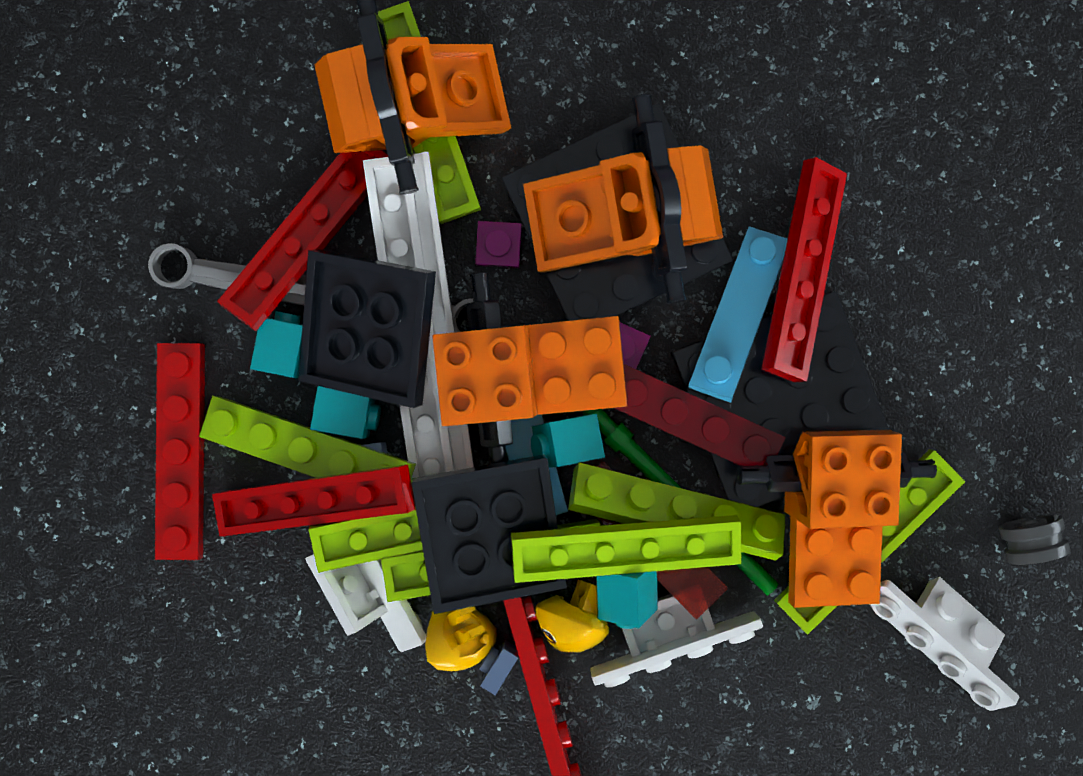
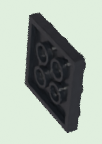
M320 249L308 250L298 381L405 407L416 408L422 406L436 271Z
M544 454L411 478L434 614L567 588L566 579L514 582L511 533L558 529L548 460Z

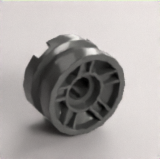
M1057 514L1037 515L1036 519L1026 520L1024 517L1006 522L998 528L1001 539L1007 542L1008 547L1004 550L1006 562L1009 564L1027 565L1043 563L1065 557L1071 553L1069 541L1063 538L1061 532L1065 529L1063 516H1058Z

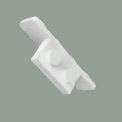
M314 554L305 558L347 636L358 632L381 617L400 652L425 643L426 633L423 630L421 619L412 610L407 599L387 602L381 559L318 573Z
M941 577L928 582L917 603L912 601L891 581L885 580L880 582V604H869L879 617L887 620L900 631L910 645L928 656L938 665L939 670L944 675L956 681L970 694L972 700L979 706L993 711L1016 705L1019 695L988 668L1005 636L1004 633Z
M697 584L658 598V610L639 629L622 628L631 654L590 668L591 677L595 686L604 683L605 687H614L630 679L629 674L643 669H646L647 673L661 671L672 664L671 660L686 654L688 658L704 656L713 651L712 645L729 640L731 644L747 641L755 636V630L763 628V624L755 611L713 624L702 589Z

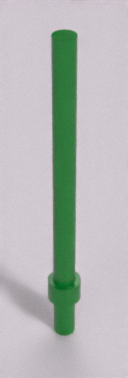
M602 409L585 410L582 412L584 416L597 414L600 432L605 436L603 441L615 453L620 451L650 481L682 488L632 439L634 434L622 422L617 424ZM741 552V564L736 566L766 596L770 595L778 587L779 583L753 557Z

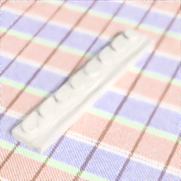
M429 152L413 154L415 164L412 165L419 191L406 195L399 194L395 168L390 164L388 157L363 160L378 261L436 271L423 405L416 408L400 405L408 461L416 463L412 478L474 467L468 424L442 426L432 335L454 333L455 331Z

